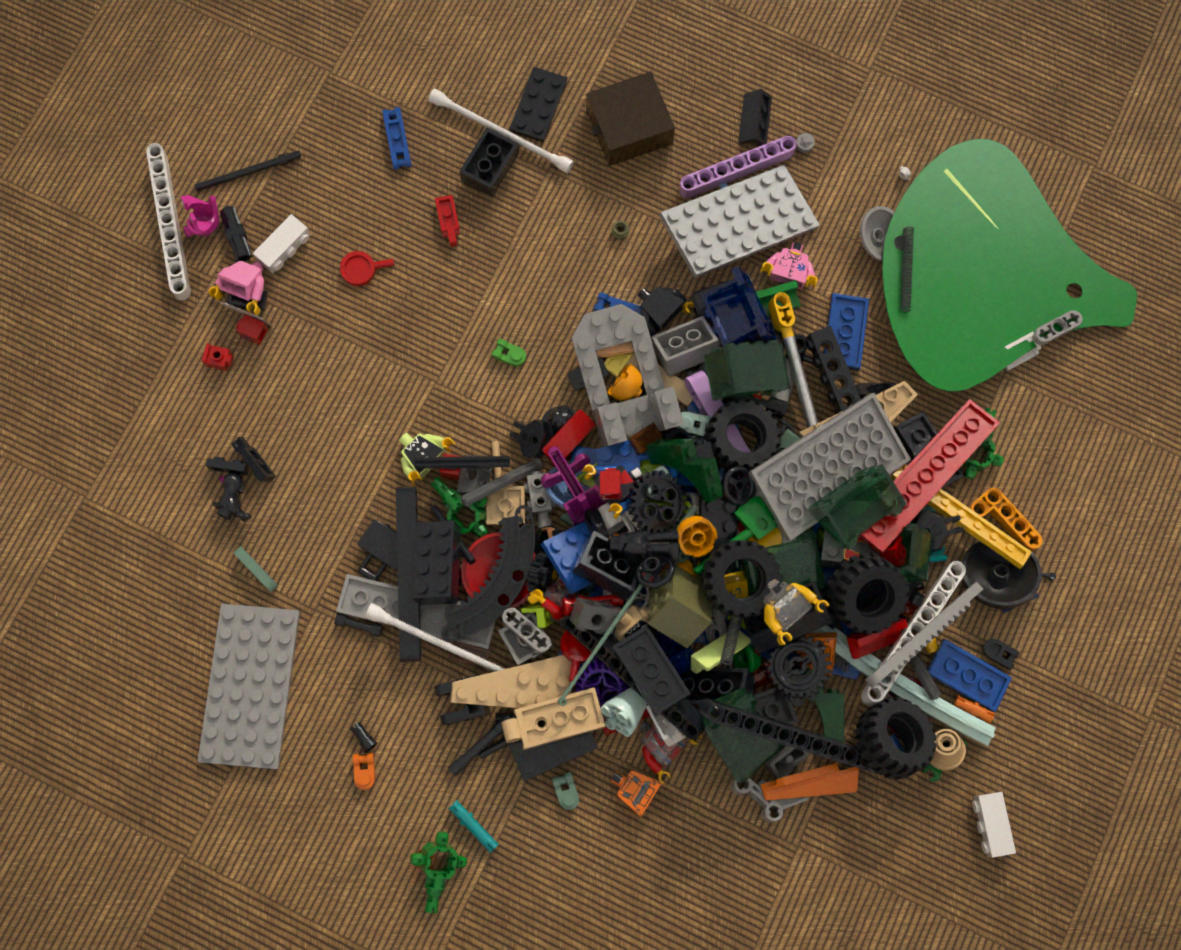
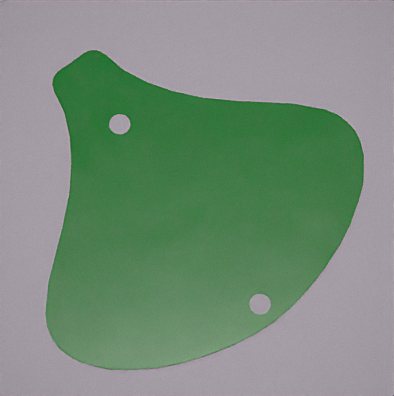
M990 139L968 140L948 148L930 162L905 192L894 212L885 237L882 273L886 307L891 327L909 364L922 379L938 389L962 391L988 380L1015 360L1037 347L1034 341L1029 342L1027 340L1009 349L1005 348V346L1031 332L1034 333L1040 326L1069 311H1077L1083 318L1082 323L1074 330L1102 325L1126 327L1134 320L1137 302L1136 289L1128 282L1105 271L1077 246L1055 217L1027 169L1011 150ZM946 169L950 171V173L957 179V181L970 194V196L976 201V203L982 208V210L988 215V217L993 221V223L997 227H995L991 223V221L972 203V201L947 176V174L944 172ZM912 226L914 227V242L912 243L914 245L912 250L913 269L911 270L913 276L911 277L912 287H910L912 288V293L910 294L912 295V300L910 301L912 307H902L904 310L911 309V311L905 312L900 309L903 251L895 247L894 240L897 236H903L904 227ZM1074 283L1081 287L1082 295L1079 298H1072L1068 295L1067 286ZM1070 318L1066 323L1068 325L1070 322H1075L1076 320L1074 318ZM1053 324L1055 331L1062 332L1060 325ZM1047 331L1045 334H1040L1039 336L1045 338L1049 333Z

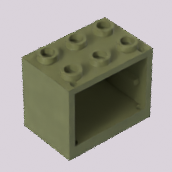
M674 564V575L667 584L659 588H649L648 624L688 648L712 623V603L705 596L706 591L702 588V583L704 582ZM669 568L664 569L660 577L661 580L667 575Z

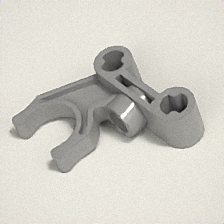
M794 768L791 769L789 772H787V773H786L785 775H783L782 777H786V776L788 775V773H790L792 770H794ZM741 775L731 783V791L735 795L742 796L747 793L763 807L761 816L767 823L778 821L781 819L784 809L805 802L809 798L800 797L766 801L760 786L763 783H767L766 781L761 779L756 784L749 777ZM743 782L745 788L740 790L737 783ZM769 808H772V809L775 810V812H774L775 818H772V817L769 815V814H770Z

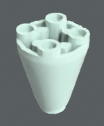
M631 687L608 700L600 708L606 720L604 722L606 727L610 730L615 729L624 736L630 737L640 722L647 702Z

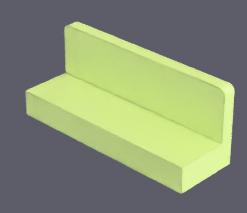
M741 631L738 634L734 654L751 644L750 638ZM727 633L691 655V670L697 674L703 669L709 671L720 664Z

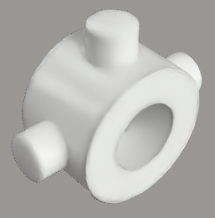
M901 166L900 171H898L899 176L903 180H910V170L907 167Z

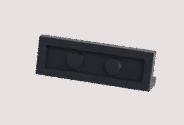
M762 89L744 94L739 143L741 144L751 141L759 146L767 144L772 96Z

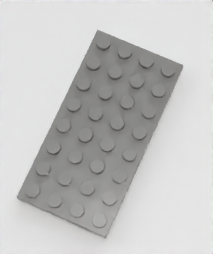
M785 165L665 210L659 215L694 278L813 231L820 226Z
M870 393L748 473L787 541H790L911 459L875 394Z
M221 604L197 762L279 770L300 618L299 610Z

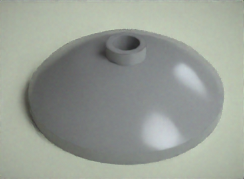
M877 206L868 210L860 224V237L865 250L874 259L882 262L885 237L894 215L893 210L884 206ZM897 236L894 240V245L899 250L903 249V236Z

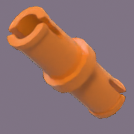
M959 695L954 701L955 704L953 705L991 724L995 715L994 712L979 706L977 702L973 703Z

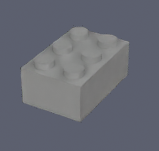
M703 316L651 336L654 352L668 376L711 359L713 355L720 354L719 340Z

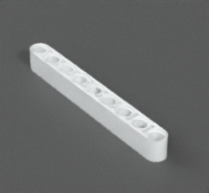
M152 143L147 147L146 153L169 288L177 299L186 300L191 294L168 157L160 144ZM168 219H172L171 222L165 223ZM175 236L172 240H168L169 237ZM173 253H178L175 257H171ZM176 270H181L180 273L174 275ZM179 287H184L182 291L177 292Z
M954 561L943 569L925 596L924 601L908 622V627L904 628L880 666L901 648V644L905 645L914 637L911 629L918 633L941 612L965 575L966 568L961 562ZM951 569L955 570L957 576L951 572ZM941 584L946 586L947 591L942 588ZM931 599L937 602V606L932 603ZM921 614L927 617V621L923 620ZM906 664L892 676L887 675L885 677L887 683L880 681L873 688L867 684L861 694L862 701L868 706H873L882 701ZM870 691L876 694V699L870 696Z

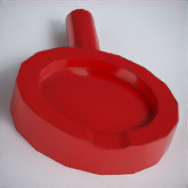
M354 251L348 253L342 259L340 272L348 284L363 286L373 279L376 269L395 265L393 259L374 262L367 253Z
M566 630L560 639V650L572 662L569 681L572 682L578 673L579 663L586 662L592 652Z

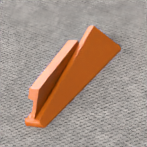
M835 763L782 777L775 781L763 783L760 786L766 801L854 793L858 788L859 769L852 767L839 771L838 764Z

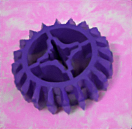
M597 657L594 659V663H589L575 683L577 685L576 692L595 687L600 708L605 702L629 688L628 684L602 661H599ZM600 672L596 676H591L594 673ZM601 678H603L604 683L602 690L600 685Z

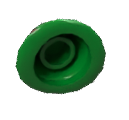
M748 645L734 654V667L747 668L752 674L761 666L762 655L761 653L757 654L755 648Z

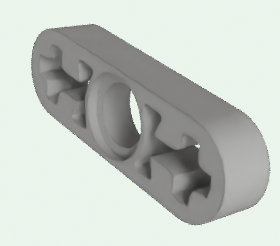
M1072 310L1040 326L1032 336L1033 341L1038 345H1045L1065 335L1082 323V315ZM1070 318H1074L1076 320L1075 322H1070L1068 325L1066 323ZM1053 324L1060 325L1062 332L1055 331ZM1047 331L1049 333L1045 338L1039 336L1040 334H1045Z
M508 608L503 612V624L534 651L545 653L549 650L551 645L550 638L518 610ZM514 613V619L518 623L520 619L523 620V622L519 624L517 629L514 628L516 626V623L514 621H507V614L512 615ZM522 626H530L532 633L529 636L522 635L520 631ZM535 632L538 633L536 636L538 640L542 641L544 639L546 641L545 648L543 646L538 648V642L533 639V642L529 641L533 638Z

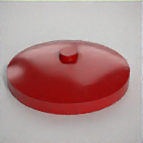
M500 532L487 534L476 540L469 547L468 550L476 559L474 564L470 565L463 558L461 565L462 583L466 592L472 598H474V591L481 592L479 586L486 587L484 580H491L488 574H495L492 567L499 566L495 560L501 559L497 553L503 551L499 548V545L504 543L499 539V537L504 536ZM534 552V555H533V560H532L533 562L535 561V556H536L535 552ZM517 570L513 573L512 577L515 581L519 582L523 580L524 574L522 571ZM525 581L519 595L509 608H516L522 605L531 596L529 591H527V581ZM506 594L500 595L498 603L502 606L507 605L509 597Z

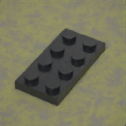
M533 67L511 123L510 132L544 143L566 86L567 77Z
M924 412L894 427L896 434L912 460L938 434ZM960 468L942 488L964 477L965 474Z
M699 496L698 516L706 518L716 528L717 540L715 539L714 548L709 553L697 557V565L710 557V553L716 551L718 546L727 544L737 536L738 518L734 513L738 506L731 504L726 497H720L710 503L705 502L703 497ZM736 561L729 565L725 574L736 572Z
M647 625L612 646L655 716H658L691 695Z

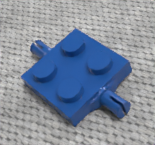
M629 440L595 449L597 466L622 465L627 473L636 467L641 471V461L649 459L648 452L640 455L637 454Z

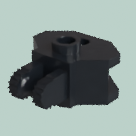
M533 420L527 425L514 421L513 425L521 430L520 433L510 432L509 436L516 439L517 443L520 444L522 455L527 458H540L543 456L542 448L554 435L551 423L546 420Z
M930 511L921 512L916 523L921 543L933 552L942 550L947 538L964 532L963 527H956L948 530L947 527L949 523L960 521V515L939 518ZM926 530H930L928 535H925Z

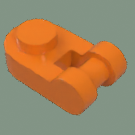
M371 752L361 756L360 754H353L355 785L362 790H368L375 784L374 753ZM367 763L368 769L361 770V764Z

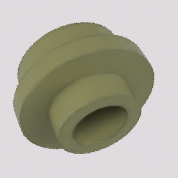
M617 221L612 225L611 232L614 237L624 239L629 235L630 227L624 221ZM621 228L624 231L622 233H619L617 230Z

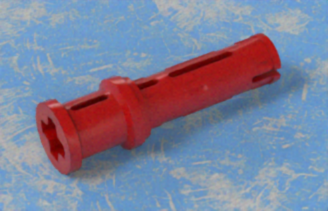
M614 594L585 598L582 595L578 597L593 601L610 600V602L604 603H610L614 606L623 605V599ZM562 598L564 616L572 613L574 606L571 607L570 605L575 604L576 598Z

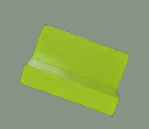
M541 603L529 604L521 609V613L536 612L538 628H545L556 621V619L552 618L549 611L541 606Z

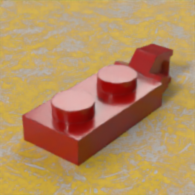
M453 195L435 198L443 237L449 238L450 247L458 246L456 236L460 235V227Z

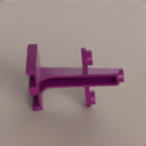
M553 446L547 453L559 472L544 474L541 477V484L543 488H550L565 481L574 498L564 503L563 506L576 526L585 522V511L594 508L598 509L607 502L602 500L598 485L584 491L575 476L585 465L590 463L588 455L584 453L578 454L575 457V461L568 465L559 448Z

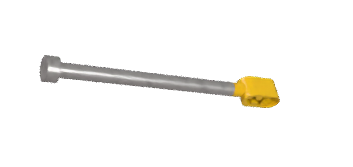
M780 292L770 300L768 308L774 328L782 334L807 428L817 424L818 420L791 327L795 322L791 301L787 294ZM776 301L781 302L782 307L777 305Z

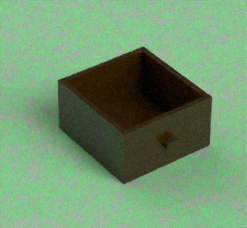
M652 72L586 93V112L592 124L591 131L594 137L597 136L608 166L673 145L675 126Z

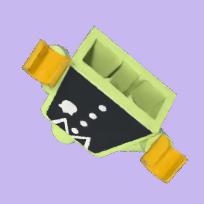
M405 433L399 439L405 446L401 451L403 456L401 464L404 474L412 485L415 486L414 481L416 479L422 481L432 469H416L413 464L414 458L442 457L443 454H446L445 449L451 452L449 446L451 444L456 445V443L450 437L443 438L437 435H422L419 433L413 439L408 433Z

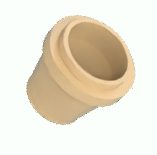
M941 729L934 732L936 734V740L934 741L936 743V751L933 752L934 757L929 763L933 767L944 771L953 770L960 766L966 754V747L962 738L951 729ZM949 742L950 746L944 747L942 743Z

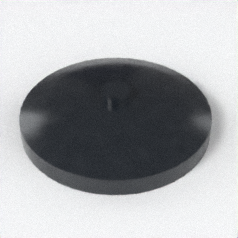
M978 541L968 549L962 561L966 568L965 575L962 578L965 588L968 589L977 581L983 590L974 598L992 608L1012 609L1026 604L1035 596L1041 583V566L1032 551L1024 566L1019 569L987 545Z

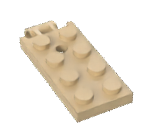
M595 687L567 695L565 697L567 700L565 706L558 704L557 701L560 698L558 697L513 710L516 718L501 722L506 743L522 739L523 750L606 728ZM541 720L546 723L543 728L538 726V722Z

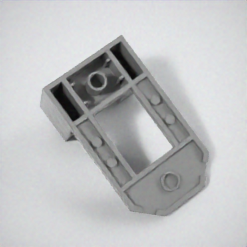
M623 304L586 313L571 339L602 447L627 441L653 422L659 431L684 425L674 387L666 389L664 387L645 317ZM631 341L646 395L610 404L596 351Z

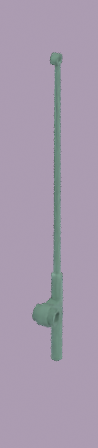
M691 506L682 521L685 518L695 516L698 509ZM679 547V562L682 563L688 559L689 555H686ZM646 573L644 579L648 581L651 574ZM639 584L566 691L558 699L559 705L565 706L567 704L565 697L643 588V585Z

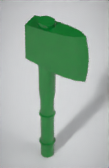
M759 495L740 506L734 513L745 530L730 541H747L751 537L759 540L777 527L774 521L775 518ZM706 560L693 568L697 575L705 570L706 566L703 565Z

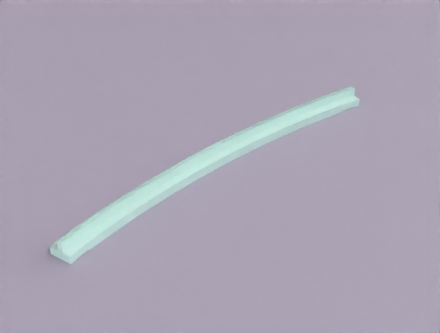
M737 560L736 567L757 587L759 576L754 564L747 560ZM781 581L779 582V584L781 585L782 590L781 592L776 594V597L784 593H787L786 590L788 589V587L784 585ZM824 626L812 631L836 632V655L846 660L847 663L849 662L851 666L867 677L878 669L882 663L881 660L872 654L852 659L847 636L837 628L831 629L829 626ZM899 674L889 692L902 698V700L907 699L912 702V705L916 704L921 708L920 711L985 746H988L991 738L995 736L994 731L996 727L970 715L941 698L931 700L923 687L902 674ZM886 678L881 680L883 683H887Z

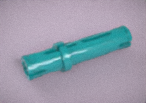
M458 800L448 808L461 821V826L464 825L489 853L499 845L475 820L474 814L472 812L469 813Z

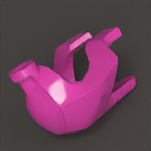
M189 195L181 196V202L185 210L193 209V212L189 214L190 216L187 219V226L183 227L186 237H191V235L210 236L219 225L216 197L209 196V202L207 203Z

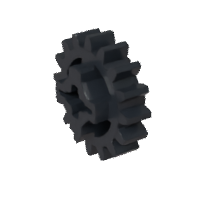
M539 552L538 556H535V561H532L528 566L529 573L526 578V586H528L527 591L529 593L537 589L545 592L546 586L548 587L552 582L554 567L546 553Z

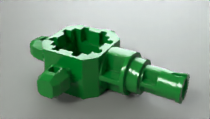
M985 408V411L995 418L997 411L993 409L990 412L991 408ZM994 432L980 445V447L982 446L986 450L984 462L979 463V461L970 460L969 458L962 465L966 467L964 473L966 478L972 480L977 472L985 470L990 464L996 467L1002 466L1004 458L998 454L994 455L996 446L991 441Z
M440 477L433 480L434 483L431 482L430 486L441 496L440 499L443 501L442 504L449 510L447 512V520H454L461 527V533L474 532L480 538L488 534L487 528L481 525L486 520V512L483 507L488 503L487 497L469 505L470 509L475 512L476 517L469 527H465V524L457 516L459 514L458 511L464 507V504L461 502V495L452 488L449 489Z
M438 831L435 837L436 843L428 842L422 847V854L413 853L410 856V863L414 866H419L426 874L424 886L426 888L427 900L424 911L427 913H432V911L433 913L438 912L439 895H442V890L445 889L446 879H450L455 874L456 868H464L467 865V858L463 855H458L454 848L448 844L449 836L445 831ZM437 851L447 852V865H444V868H440V870H430V856H433V853H437Z

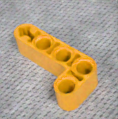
M988 489L969 505L968 508L974 511V506L979 507L981 514L978 515L981 517L990 513L1011 538L1021 542L1031 551L1042 545L1041 535L999 489ZM989 494L994 496L995 502H991L988 499ZM1001 509H1005L1008 512V517L1002 515ZM1015 523L1021 526V531L1015 529Z

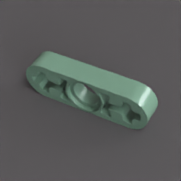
M241 546L233 552L271 593L279 586Z

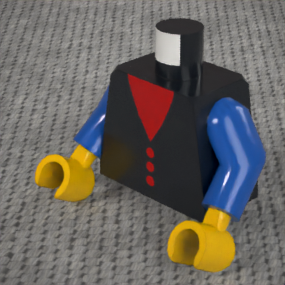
M590 464L585 465L582 469V472H588L585 479L589 480L594 476V483L599 488L600 471H605L607 468L620 470L622 475V499L606 500L610 505L608 512L614 511L613 517L617 519L620 513L632 509L627 507V504L631 503L627 496H632L629 488H635L633 482L638 481V476H643L638 467L627 473L622 465L596 467Z

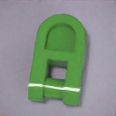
M498 339L497 347L492 351L491 357L514 367H520L526 362V353L522 348L510 344L503 339ZM504 349L508 350L507 356L502 354Z

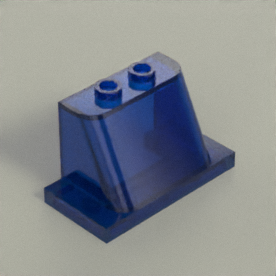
M738 266L731 269L734 279L701 295L707 308L705 310L706 316L714 324V327H712L716 337L720 338L724 347H729L760 336L769 343L777 341L749 275Z

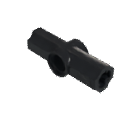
M223 207L219 212L225 227L226 238L232 247L236 261L246 262L252 257V253L246 240L248 238L242 223H240L235 207Z

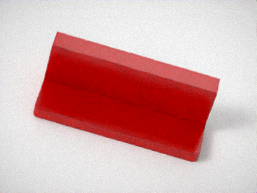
M579 409L542 448V452L549 458L548 461L555 466L547 453L548 450L553 446H557L564 458H566L596 424Z
M900 618L897 622H893L892 626L887 630L883 628L880 633L875 634L873 631L872 634L857 632L848 636L847 641L852 659H858L895 643L901 634L900 630L908 627L907 620Z

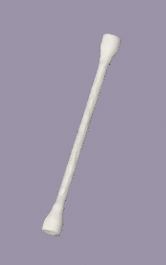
M437 89L432 90L429 102L436 106L451 108L461 113V115L467 116V118L550 160L559 170L567 174L570 172L574 163L573 160L565 156L551 154L489 120L455 104L443 92Z
M370 603L365 613V618L386 624L390 623L392 626H397L401 630L404 629L408 633L425 641L427 640L429 643H434L438 647L441 646V648L462 658L464 657L466 660H471L475 664L478 663V665L495 672L505 669L477 655L475 656V654L468 653L464 649L461 650V648L440 638L438 639V637L431 636L427 632L424 633V631L422 632L420 629L403 621L401 622L399 619H394V617L376 604Z

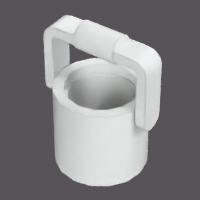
M608 503L598 508L607 528L609 538L611 534L619 531L625 525L629 530L627 533L635 532V528L626 514L620 513L619 517L615 519L613 517L615 512H608L610 508Z

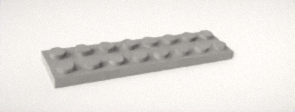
M350 574L346 575L336 610L337 613L372 621L364 616L370 603L380 606L394 619H399L398 586ZM458 601V603H456V604L460 607V606H461V602ZM453 604L420 605L422 632L424 631V633L427 632L431 636L442 638V629L448 625L445 616L446 606L453 610ZM496 620L480 632L456 642L489 649ZM373 621V622H377V623H381V624H385V625L392 626V624L390 625V623H389V624H388V623L386 624V623H384V622ZM461 624L456 625L458 630L453 631L451 628H448L445 636L453 639V635L459 633L458 638L464 637L460 631Z

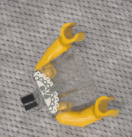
M775 579L768 583V588L771 592L763 599L765 604L764 621L771 631L778 635V644L786 645L782 637L785 636L790 642L792 641V636L785 631L813 607L812 603L815 604V610L820 613L824 611L819 608V604L823 603L829 607V603L825 600L819 601L817 595L803 585L797 583L789 584L785 581L780 583Z

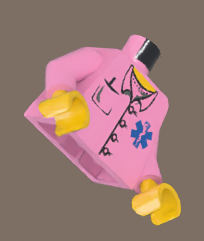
M793 242L791 249L783 248L781 252H776L763 263L760 269L761 273L766 271L768 273L767 276H770L769 280L785 284L796 280L799 289H803L804 284L805 287L813 285L816 288L818 280L815 277L812 263L808 261V255L801 253L803 245L798 242Z
M238 261L230 267L223 268L218 273V278L215 282L216 286L209 289V295L216 300H220L223 297V293L220 290H223L247 301L252 299V302L246 305V309L251 313V310L255 308L254 314L258 315L260 308L257 303L261 300L264 288L263 266L259 262H254L250 265L243 261Z

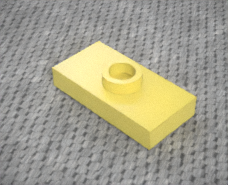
M634 353L608 357L604 362L608 373L618 378Z

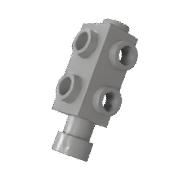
M541 471L532 472L531 475L527 476L528 482H524L526 494L530 493L531 500L527 501L528 507L533 511L534 516H538V530L545 526H553L549 514L553 513L552 508H556L555 502L548 496L542 484L539 486L534 484L535 482H540L541 477L546 474ZM543 499L545 501L543 504L537 503L538 500Z

